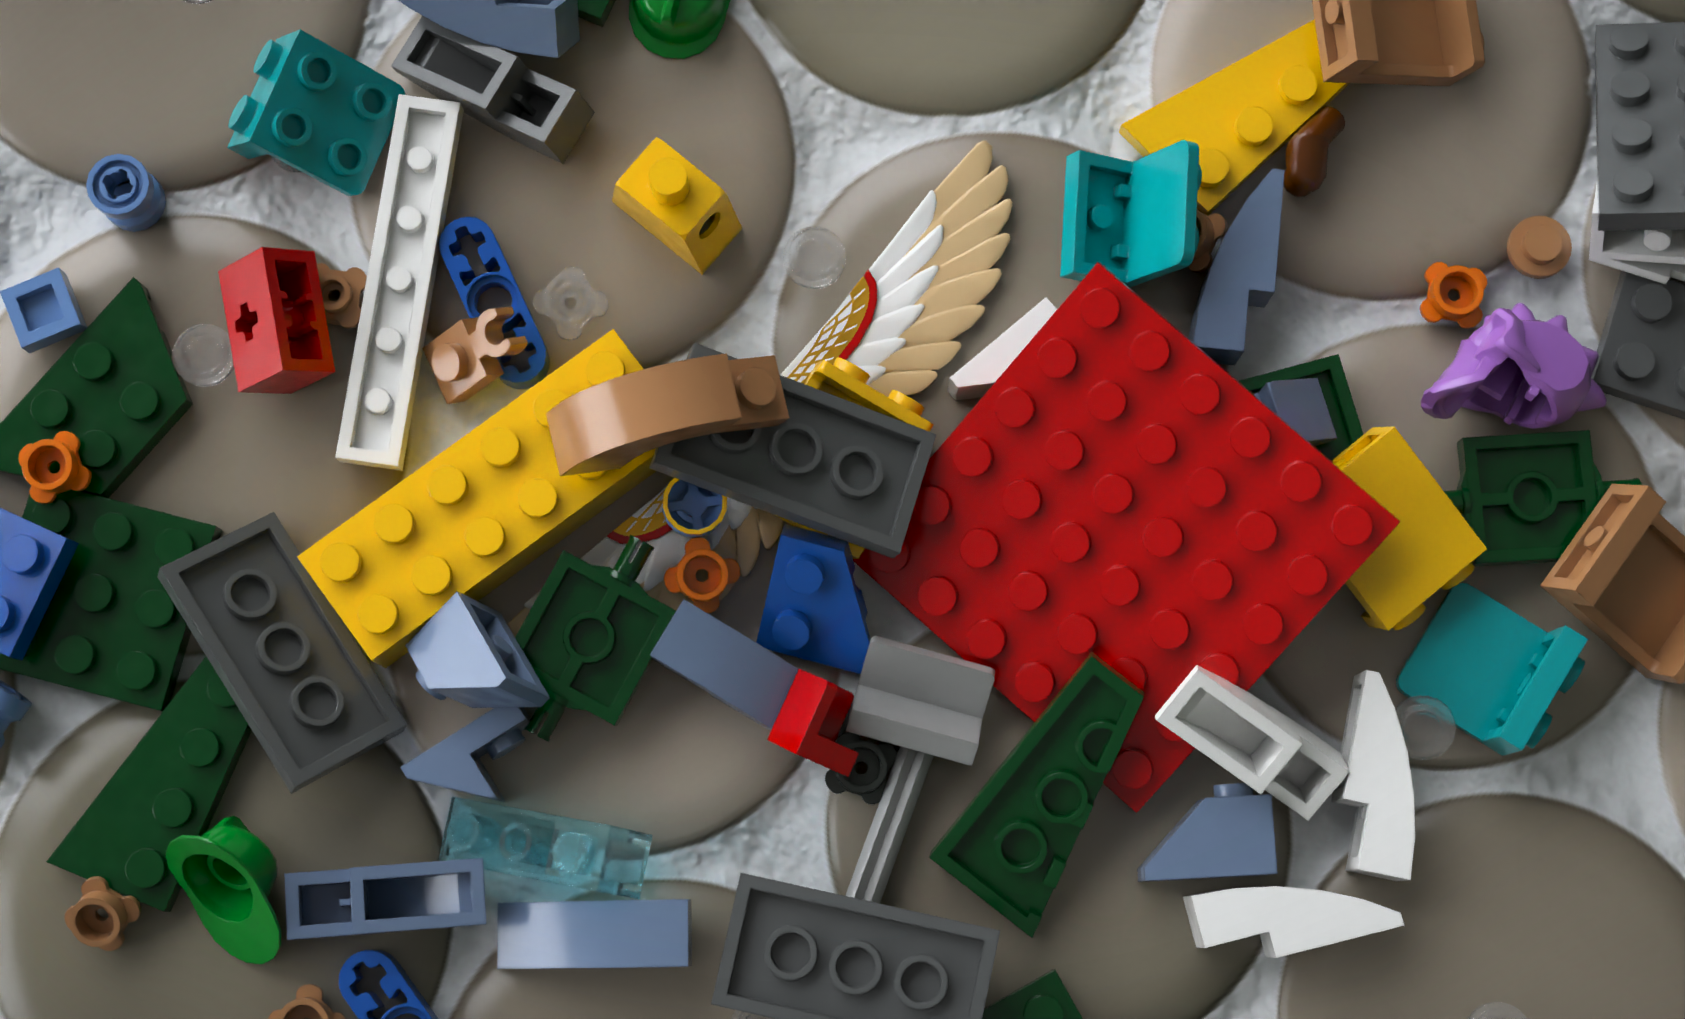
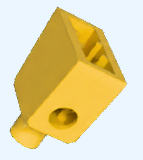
M658 137L647 146L615 184L612 197L613 203L701 275L704 274L742 230V226L727 193ZM710 218L713 221L704 233L699 235L703 224Z

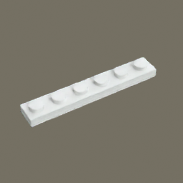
M401 94L398 96L335 456L342 463L403 471L423 353L422 348L425 342L440 254L439 240L444 230L464 113L460 102Z

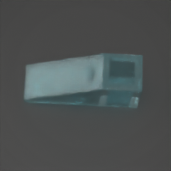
M452 797L438 860L483 858L485 870L640 899L653 835L607 824Z

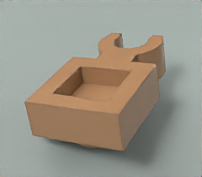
M512 307L491 308L485 310L477 318L461 319L422 348L447 404L465 402L503 375L504 372L497 357L517 355L525 349L528 344L525 336L505 339L502 333V326L505 320L515 314Z

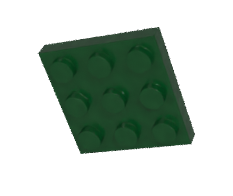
M72 489L58 494L50 504L36 502L29 493L22 517L79 543L23 660L14 659L0 653V669L163 712L171 702L191 631L158 579V572L160 567L219 539L222 529L215 525Z

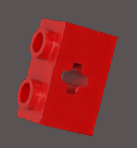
M261 247L218 271L238 392L292 394L335 373L315 251Z

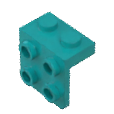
M301 29L277 38L276 41L269 40L262 48L254 65L253 72L259 75V79L251 96L244 95L231 114L228 128L234 130V133L227 148L247 159L269 154L347 196L361 194L367 186L394 125L399 94L405 95L403 87Z
M1181 140L1133 162L1082 150L1066 156L1060 277L1082 281L1095 264L1099 262L1130 288L1188 267L1194 259L1199 243L1196 216L1197 193L1202 180V170L1199 165L1198 144Z
M1459 583L1448 591L1398 674L1396 687L1406 697L1502 756L1522 751L1525 745L1532 749L1540 742L1552 722L1553 716L1547 713L1546 710L1557 691L1559 690L1565 694L1581 674L1585 660L1578 656L1588 639L1566 625L1546 632L1467 583Z

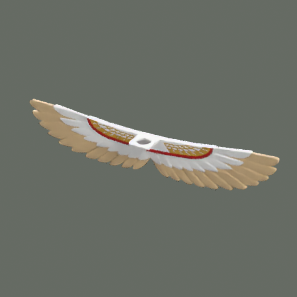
M987 141L977 143L934 191L931 190L832 317L782 372L781 376L805 384L817 363L825 360L834 364L836 358L839 357L867 372L870 378L866 385L887 397L891 390L899 391L907 396L919 394L929 388L937 379L938 375L935 370H939L951 362L961 349V343L952 340L971 328L984 314L985 307L977 304L993 291L1001 278V269L991 268L1001 259L1011 240L1010 234L1003 233L998 235L1008 222L1012 209L1011 199H1005L998 203L1004 196L1008 185L1006 167L1000 165L988 174L993 155L992 146ZM666 486L652 500L609 533L606 538L580 559L591 565L605 566L613 569L630 535L642 541L630 563L635 558L643 541L654 547V550L649 555L636 582L640 584L650 597L677 611L683 599L693 605L694 603L681 592L671 593L668 591L664 584V574L669 568L678 565L685 555V544L692 538L684 537L674 532L666 523L662 511L663 494L667 488ZM727 497V511L720 525L711 534L701 538L708 540L711 550L719 554L723 559L733 558L736 560L740 567V575L744 578L754 569L759 556L761 539L764 548L771 550L782 533L783 520L769 512ZM704 569L698 570L696 572V579L700 582L706 581L708 579V572ZM734 583L726 586L719 596V602L729 594ZM540 592L524 604L525 608L507 624L514 637H516Z

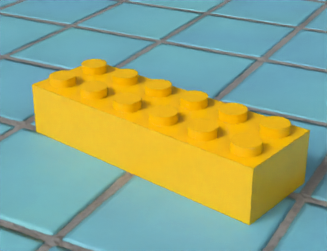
M614 329L297 556L371 661L384 668L389 667L408 653L405 645L456 591L479 601L656 472L649 468L655 449H652L637 456L620 469L567 476L559 475L546 413L563 400L582 390L616 377L643 370Z

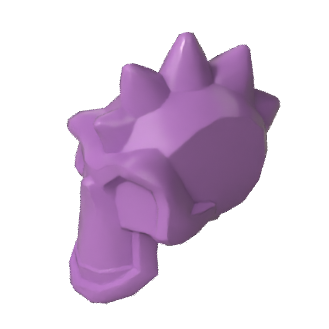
M1517 303L1512 310L1498 308L1491 315L1485 316L1483 326L1477 329L1469 339L1461 340L1453 362L1443 371L1433 386L1424 391L1421 407L1426 414L1434 418H1452L1460 407L1474 411L1493 413L1502 418L1503 422L1508 425L1513 423L1520 427L1535 429L1561 424L1580 411L1602 408L1606 405L1607 399L1600 386L1591 378L1599 354L1597 351L1582 346L1568 333L1566 317L1557 315L1546 322L1536 320L1532 311L1525 304Z

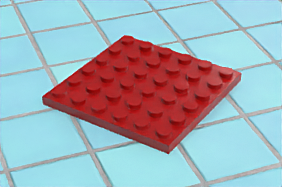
M1097 262L929 459L900 554L890 558L864 548L859 559H853V561L961 658L993 668L995 670L993 686L1034 723L1091 652L1142 690L1144 698L1116 759L1103 782L1106 787L1137 813L1195 749V747L1162 725L1155 718L1157 712L1193 668L1198 665L1248 691L1395 529L1400 520L1104 265Z

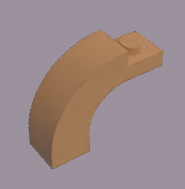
M727 353L676 361L616 377L568 397L546 413L560 476L620 469L637 456L673 442L715 433L778 426L789 419L775 355L728 360Z

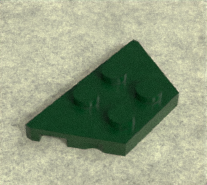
M133 277L0 423L1 472L24 477L18 460L21 449L25 445L33 444L39 440L54 439L55 435L60 431H68L80 439L81 445L78 453L82 465L88 468L92 475L89 486L82 492L109 498L193 405L183 377L178 374L173 362L174 355L167 337L160 329L149 300H151L148 289ZM53 462L50 466V471L57 473L60 470V464Z

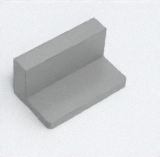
M873 636L869 643L854 695L846 731L972 766L979 745L982 718L995 680V670L988 666L887 638Z

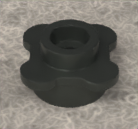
M851 732L843 733L836 742L859 754L849 777L830 769L825 775L826 785L835 794L848 791L860 795L867 804H877L881 800L885 789L886 775L888 769L894 764L897 752L890 743L882 742L875 745L868 741H862L858 734ZM858 762L866 763L868 767L867 772L858 774L855 771V765Z

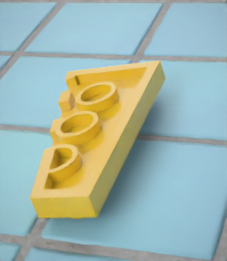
M1314 19L1121 124L1119 133L1143 157L1181 140L1197 143L1199 146V165L1202 170V180L1197 193V210L1209 215L1284 146L1321 108L1328 105L1350 83L1323 82Z

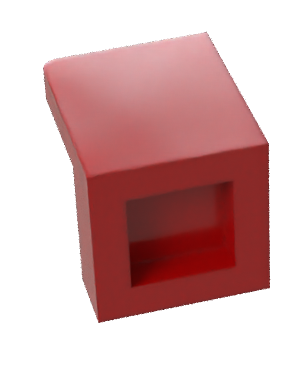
M799 669L767 740L794 754L849 777L859 753L835 742L854 700L853 693L832 682Z

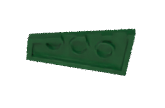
M1091 652L931 850L929 858L1033 938L1047 902L1065 869L1072 848L1081 829L1083 830L1104 779L1107 773H1109L1141 705L1144 692Z
M207 657L199 664L46 861L47 863L85 879L94 876L102 877L107 880L109 888L125 896L131 895L138 901L163 912L172 911L182 887L168 868L165 854L168 845L172 840L181 835L202 836L207 832L252 731Z

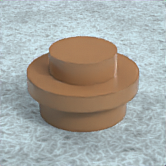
M1533 216L1524 219L1511 231L1507 241V254L1511 264L1521 274L1534 279H1544L1557 274L1568 263L1572 251V243L1567 230L1559 222L1546 216Z

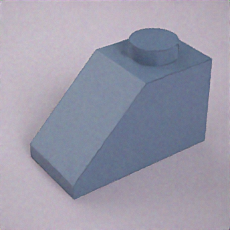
M458 591L405 645L418 668L416 672L417 681L430 695L439 700H445L448 697L471 708L542 707L550 698L502 614Z
M1246 783L1213 785L1214 797H1207L1196 801L1138 867V882L1278 874L1272 795H1253V788Z

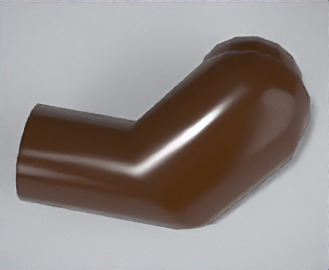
M1330 106L1321 108L1288 142L1285 156L1284 188L1291 195L1305 197L1319 189L1326 178L1329 144L1345 128L1344 116L1337 109Z

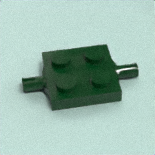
M1590 430L1462 438L1457 442L1460 469L1457 490H1447L1444 492L1487 548L1486 551L1471 562L1474 567L1557 562L1612 483L1642 485L1639 478L1602 481L1601 475L1593 462Z
M630 535L613 569L605 566L591 565L565 550L562 551L515 637L550 697L542 707L536 708L528 725L525 726V730L532 734H537L549 713L537 735L549 742L566 707L587 710L614 726L618 725L653 660L650 656L651 652L676 612L671 607L650 597L640 584L636 582L649 555L654 550L653 546L643 541L635 558L630 563L642 542L640 539Z

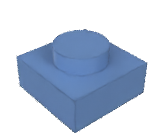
M59 267L0 291L20 346L29 354L81 333L87 328L67 274Z

